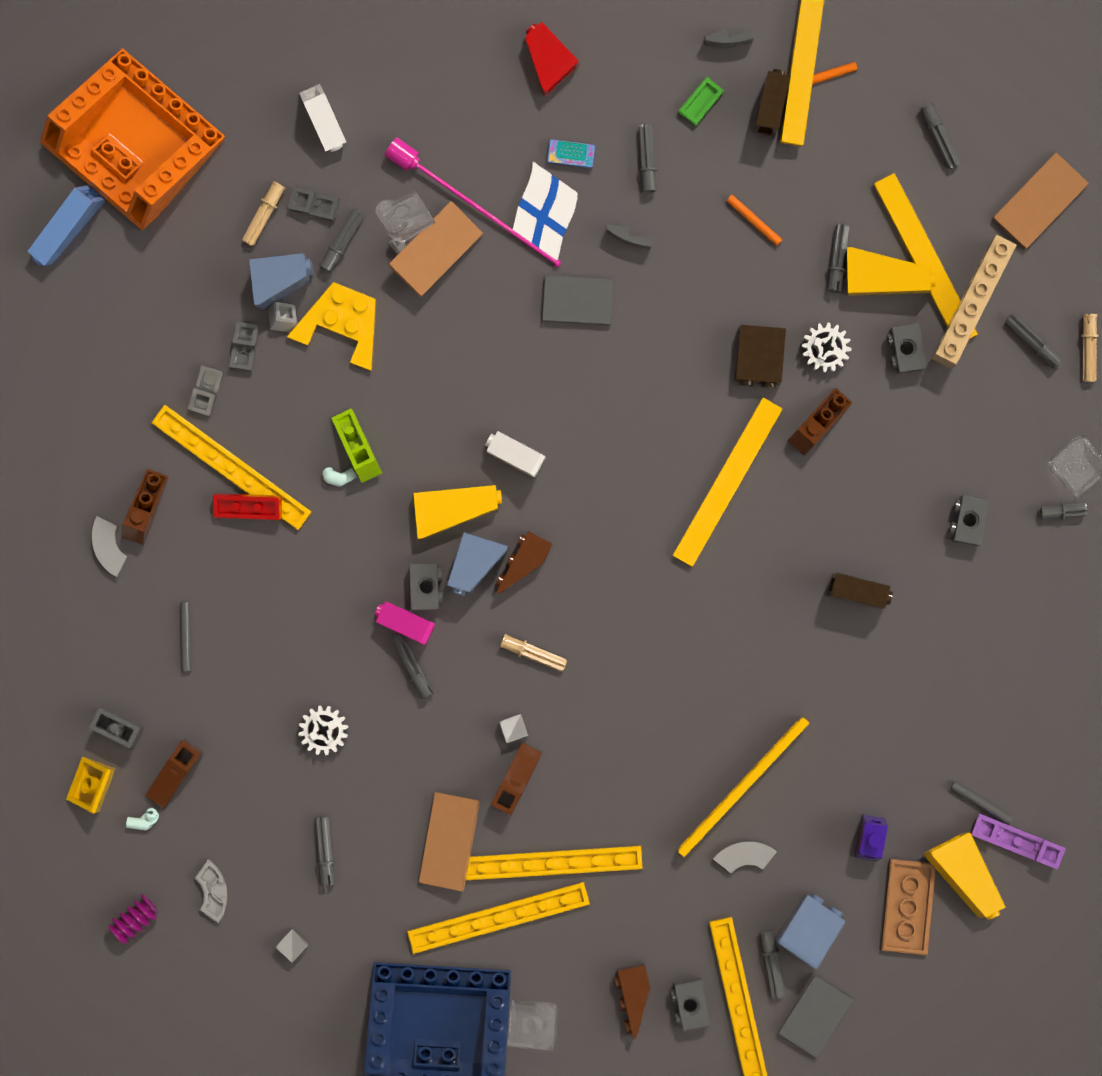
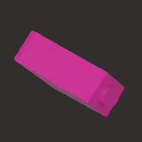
M385 601L384 605L379 604L374 614L375 617H378L377 623L424 645H427L436 626L435 623Z

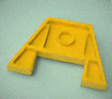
M333 282L287 338L309 346L318 325L358 341L350 363L372 371L376 299Z

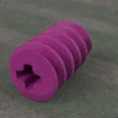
M141 894L142 903L135 899L134 904L136 908L128 905L126 907L128 914L120 911L121 920L113 917L114 925L108 924L112 933L124 944L129 942L128 936L131 938L136 936L135 930L137 932L143 930L142 924L144 926L150 925L149 918L154 921L157 919L156 912L159 913L157 908L144 894Z

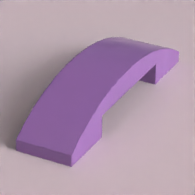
M979 814L971 833L972 836L1057 870L1066 850L1062 846L982 814Z

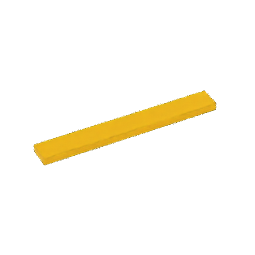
M800 0L789 73L791 77L786 94L780 143L800 147L804 145L824 0Z
M894 173L873 185L913 262L930 267V273H935V287H931L930 295L946 326H948L960 303V299ZM975 329L971 334L970 338L978 335Z
M762 398L672 556L693 567L780 415L781 407Z
M164 405L151 422L250 495L281 496L282 519L297 530L302 527L312 513L168 406Z
M800 717L677 848V851L683 857L689 853L807 727L809 722L804 717Z
M641 845L471 856L466 880L643 869Z
M584 882L409 930L407 933L413 954L590 905Z
M732 917L709 921L743 1076H767Z

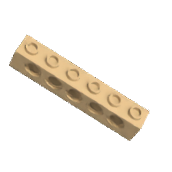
M997 234L990 241L931 358L932 360L950 369L957 364L1016 244Z

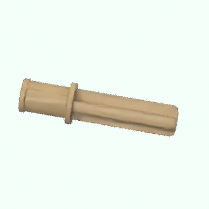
M275 181L272 182L265 198L261 199L263 202L243 237L245 243L250 246L255 245L274 208L277 209L278 207L276 204L286 189L284 186Z
M1083 314V335H1081L1083 338V381L1095 382L1097 380V337H1099L1097 334V314Z
M507 634L504 635L500 648L519 654L518 657L524 656L560 672L564 670L567 663L565 658L526 643L527 640L523 642Z

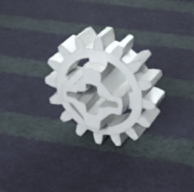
M827 323L825 328L818 324L817 331L811 328L809 330L811 336H804V339L808 342L801 345V348L807 349L802 356L809 357L807 365L814 363L815 371L822 367V372L825 373L827 367H830V370L834 372L836 364L842 367L843 362L841 360L849 359L845 353L850 352L852 349L846 347V344L851 340L844 339L843 336L846 334V331L839 333L838 325L832 329L830 323ZM821 333H829L828 336L823 339L816 337ZM836 338H838L841 343V349L838 348L836 345ZM831 339L829 348L832 351H828L822 357L823 347L821 344L825 345ZM811 345L816 348L818 354L816 358L812 353ZM828 357L837 358L833 362H824Z
M318 706V712L310 709L311 716L303 715L306 722L299 723V726L304 728V731L300 732L299 735L305 736L301 743L310 744L308 751L316 748L317 755L320 754L321 750H324L325 755H329V749H332L334 752L338 751L336 745L343 746L344 742L341 739L348 737V734L343 733L344 729L349 728L348 725L342 724L346 719L345 716L339 718V710L332 713L331 706H328L326 711H323L322 706ZM320 715H328L333 720L330 722L324 721ZM313 721L315 725L314 730L309 734V725ZM320 724H322L323 727H329V730L327 731V736H325L324 734L319 735L318 731L320 730ZM336 727H338V737L336 740H334V737L332 736L333 731ZM316 739L324 740L327 746L318 745L313 741Z

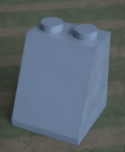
M304 253L249 259L254 305L258 310H264L271 306L273 302L281 300L309 283L310 275H314L311 260L307 259Z
M463 533L447 586L452 587L451 592L465 596V592L471 593L507 553L508 546Z
M805 893L775 939L779 944L817 969L846 921L841 918L842 912L833 906L828 909L822 905L824 902L822 898L814 893L811 896Z

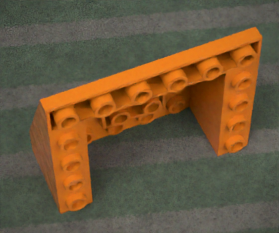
M122 48L47 115L40 143L143 231L160 215L224 141L225 136Z

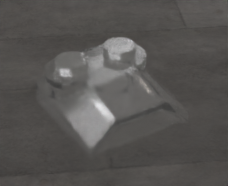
M415 191L395 201L391 199L383 200L377 205L375 210L376 216L397 247L436 223Z
M1084 435L1071 439L1050 458L1048 463L1051 472L1057 475L1077 500L1080 498V495L1102 477V456Z
M509 1000L510 1017L507 1046L553 1050L557 1039L558 1010L556 1003Z

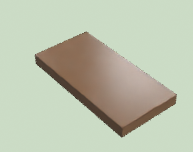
M1056 152L993 219L1026 250L1089 183Z
M450 201L388 266L421 297L483 232Z
M435 792L419 883L464 891L480 800Z
M890 859L881 944L882 951L928 955L936 872L931 863Z

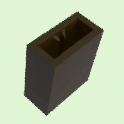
M773 69V72L768 71L753 132L772 137L776 136L791 77L786 75L785 71Z
M752 325L739 326L735 381H740L741 386H753V383H763L762 387L776 388V385L782 383L786 328Z
M834 573L832 574L827 596L884 609L886 605H890L893 592L890 591L891 586Z

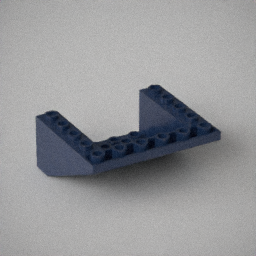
M374 962L365 1076H505L511 970Z

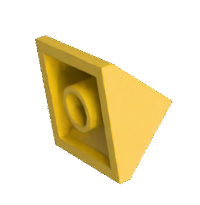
M82 756L66 800L89 812H100L115 768Z

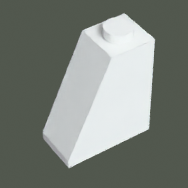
M318 84L300 92L299 94L325 151L330 150L333 152L342 148V144L346 143V140L321 85Z
M497 431L496 435L491 433L485 444L488 447L487 453L534 479L545 461L544 455Z

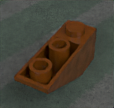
M835 388L787 441L801 454L805 455L852 402Z
M149 469L146 470L122 524V538L144 544L169 476Z
M529 531L527 535L522 533L516 546L520 547L516 556L511 554L505 565L509 567L506 575L501 574L495 584L498 587L497 593H502L540 567L553 544Z
M186 739L182 740L145 796L164 809L204 752Z
M522 742L491 803L492 806L512 815L542 752Z
M644 963L619 968V975L614 976L617 989L622 988L624 996L619 998L622 1012L627 1011L629 1020H625L627 1034L632 1033L633 1039L637 1038L650 990Z

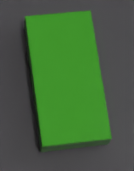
M706 77L678 113L696 127L724 93V90Z

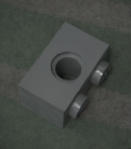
M915 323L892 327L890 333H887L888 345L893 347L894 356H891L892 369H896L897 374L925 370L927 366L920 324ZM901 344H909L912 349L911 354H903L900 350Z
M965 495L960 496V500L956 499L953 511L957 513L956 520L951 522L949 535H952L951 541L974 546L982 545L990 500ZM966 514H970L974 518V523L971 527L963 523V517Z
M437 563L410 564L411 610L440 609L439 605H444L443 591H439V582H443L442 568H438ZM425 580L433 583V590L427 594L423 593L420 588L421 583Z
M104 707L98 708L89 726V729L128 748H134L144 728Z
M696 978L675 982V989H671L673 1003L677 1002L679 1011L675 1012L677 1026L682 1025L683 1031L710 1026L702 979ZM687 999L696 1001V1007L693 1010H686L683 1007Z

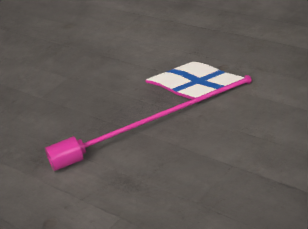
M396 137L384 154L385 157L405 171L409 169L414 170L417 167L554 263V267L560 266L561 261L558 259L563 236L575 211L578 194L576 191L533 162L530 181L518 205L512 229L420 165L419 152Z

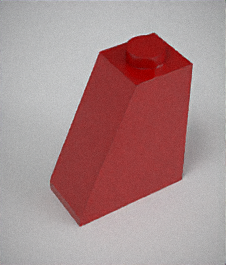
M541 21L538 25L534 23L525 32L527 34L525 42L542 93L546 96L579 66V61Z

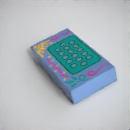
M550 139L547 163L592 169L595 145Z

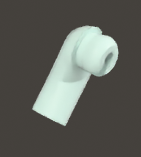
M327 467L322 472L326 483L338 487L357 478L353 468L339 473L334 471L333 468Z
M149 808L140 818L128 817L126 828L148 830L158 821L159 814L154 808Z

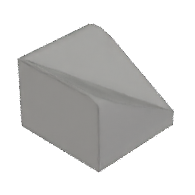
M273 302L268 310L270 330L291 332L297 325L295 305Z
M521 714L499 721L506 743L528 736Z
M291 929L276 948L293 963L309 944Z

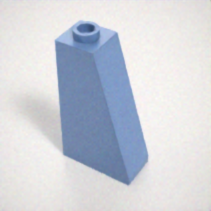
M90 185L74 188L27 251L32 255V260L41 266L53 264L105 203L106 199Z

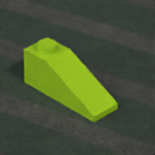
M351 408L332 417V421L361 482L363 483L382 474L353 409Z

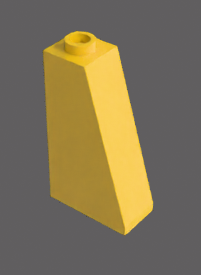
M847 247L848 295L931 293V287H935V273H930V267Z
M496 485L414 493L418 539H425L497 510L498 504H502L501 490H496Z
M970 832L961 833L924 852L927 860L978 918L987 917L989 920L1000 915L999 911L1004 909L1005 905Z

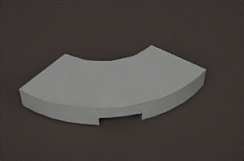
M96 516L92 529L94 552L101 565L112 575L118 577L128 558L117 545L116 532L118 526Z
M746 841L725 847L714 856L713 860L730 873L744 865H755L764 869L777 851L763 843Z
M208 859L195 877L204 893L200 911L219 923L227 907V886L219 868Z

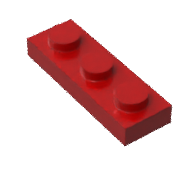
M215 493L213 495V517L280 520L282 518V498L276 495Z

